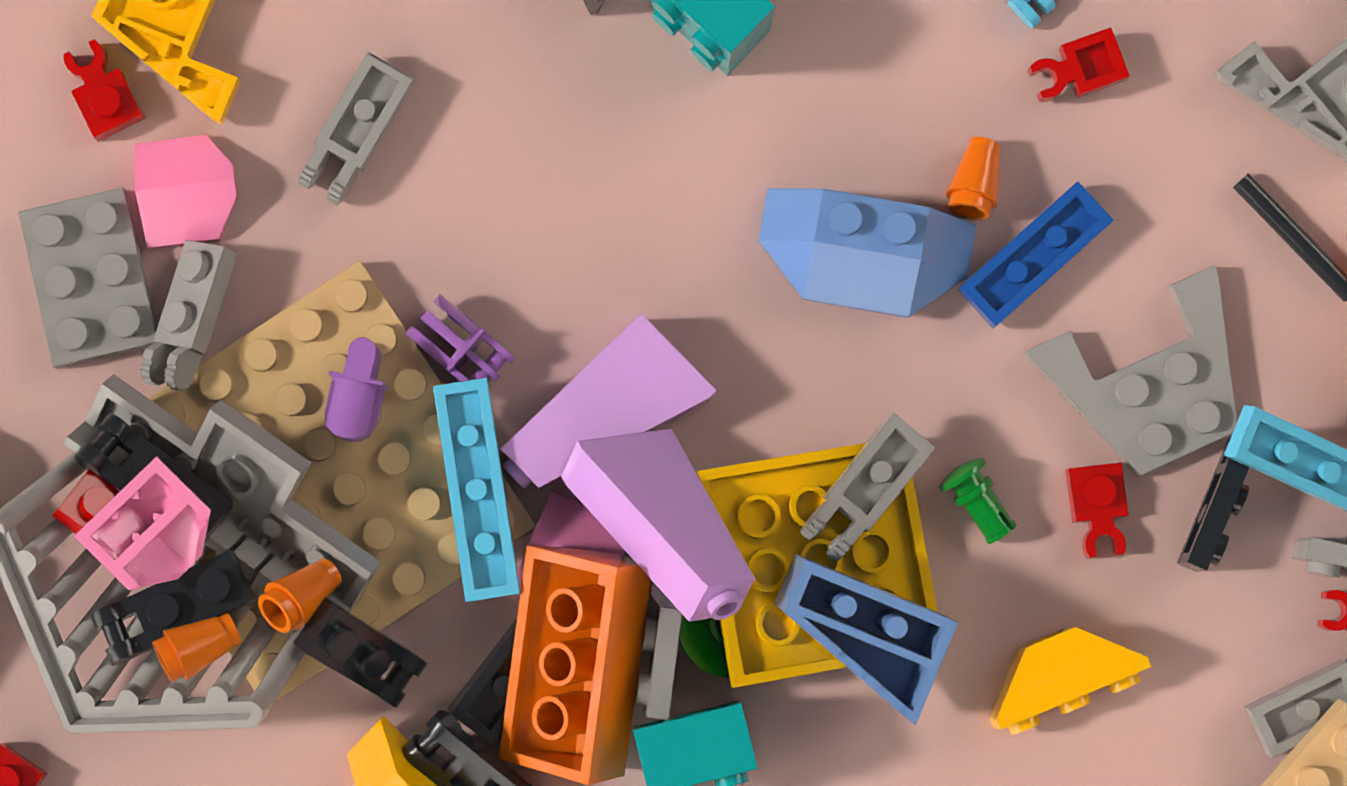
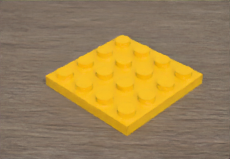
M866 443L696 471L755 578L737 613L719 620L731 688L846 667L774 604L795 553L938 612L913 477L873 527L867 532H862L849 550L836 562L826 555V551L831 541L851 523L843 514L836 510L821 533L810 540L800 533V529L813 512L825 501L823 498L825 493Z

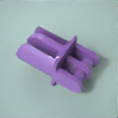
M439 294L433 302L451 320L468 332L470 336L463 341L428 310L420 319L456 350L452 357H448L434 342L426 338L413 326L406 331L405 335L443 366L459 382L468 381L458 371L468 359L479 367L469 380L487 378L489 382L492 378L494 381H497L500 375L496 372L506 361L512 363L516 358L487 334L483 328L478 327L444 296ZM483 341L494 349L485 362L474 353Z
M359 337L350 344L343 373L329 372L332 380L325 408L326 426L334 435L348 442H361L371 436L379 420L384 392L389 389V386L384 382L377 381L381 352L370 339L365 337Z

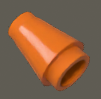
M973 137L969 140L968 147L946 191V197L950 200L948 209L953 214L971 220H985L990 217L991 209H995L998 206L999 152L1001 148L998 142L985 137Z
M321 558L315 563L268 583L265 586L264 594L259 597V609L265 620L275 630L286 633L291 629L300 630L312 617L325 597L328 598L341 585V575L331 561Z
M228 613L219 617L216 616L163 630L164 637L152 642L159 662L171 683L182 677L186 681L190 680L229 652L232 647L242 643L238 630Z

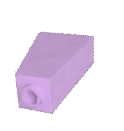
M641 313L501 448L509 457L502 466L524 489L533 482L540 490H543L562 480V473L577 441L655 431L705 405L716 395L717 390Z
M663 429L577 441L561 476L565 485L683 616L691 622L708 618L722 620L736 614L741 608L742 602L755 578L673 430Z

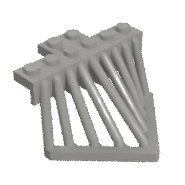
M113 374L102 383L85 421L71 432L64 441V445L73 450L74 453L0 508V579L61 723L68 732L97 733L256 728L269 713L305 654L293 644L305 625L300 630H293L252 695L233 696L277 631L269 625L262 614L219 678L209 689L207 697L188 698L211 664L188 681L182 677L172 682L164 690L162 699H144L164 672L153 649L131 681L119 693L117 699L101 701L130 660L112 666L108 656H106L83 688L74 668L81 654L101 631L95 629L90 614L104 606L125 599L132 590H128L115 577L63 642L54 618L102 563L85 549L56 583L43 594L34 571L41 561L73 532L54 519L23 547L16 530V525L86 471L75 460L74 455L84 443L91 444L101 432L98 426L109 413H112L124 420L137 434L233 501L232 510L205 542L202 556L191 567L199 564L209 548L216 551V555L227 550H234L252 592L257 599L268 583L315 563L321 558H325L336 566L342 578L341 585L334 590L328 599L350 612L357 605L381 562L292 500L311 462L222 399L219 400L209 410L197 433ZM117 446L108 459L118 467H121L130 454ZM254 602L229 613L236 628ZM137 614L126 628L130 638L144 632Z

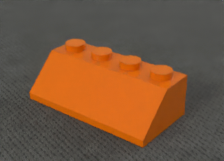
M541 545L526 546L499 759L586 785L625 776L651 579L631 557L604 551Z

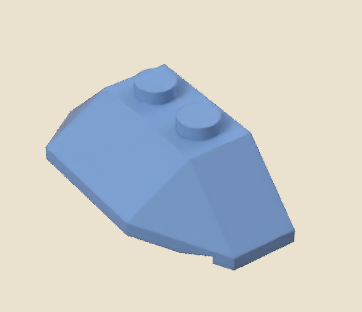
M768 188L758 242L770 255L802 300L909 318L968 277L977 225L926 206L828 189Z

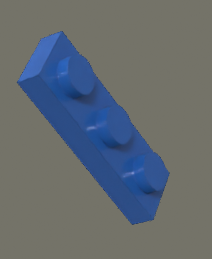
M1077 181L961 285L958 291L994 329L1114 220Z

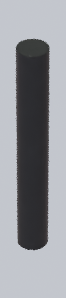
M1247 173L1233 186V189L1343 302L1347 301V274L1265 189Z

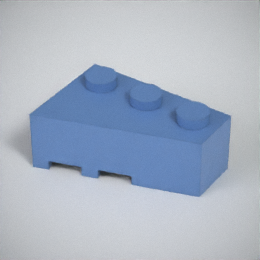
M795 553L774 604L895 710L916 726L958 622L937 611Z

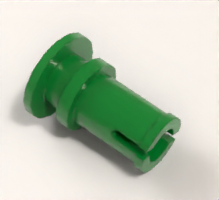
M980 457L963 463L952 470L942 480L938 488L942 492L953 489L956 494L953 498L956 505H963L984 535L987 544H991L1009 534L1017 524L1010 518L990 488L993 485L989 476L983 477L979 470L986 463L984 458Z

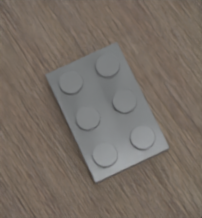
M121 187L18 212L54 368L59 369L147 348L154 343L153 339L158 326L126 189Z

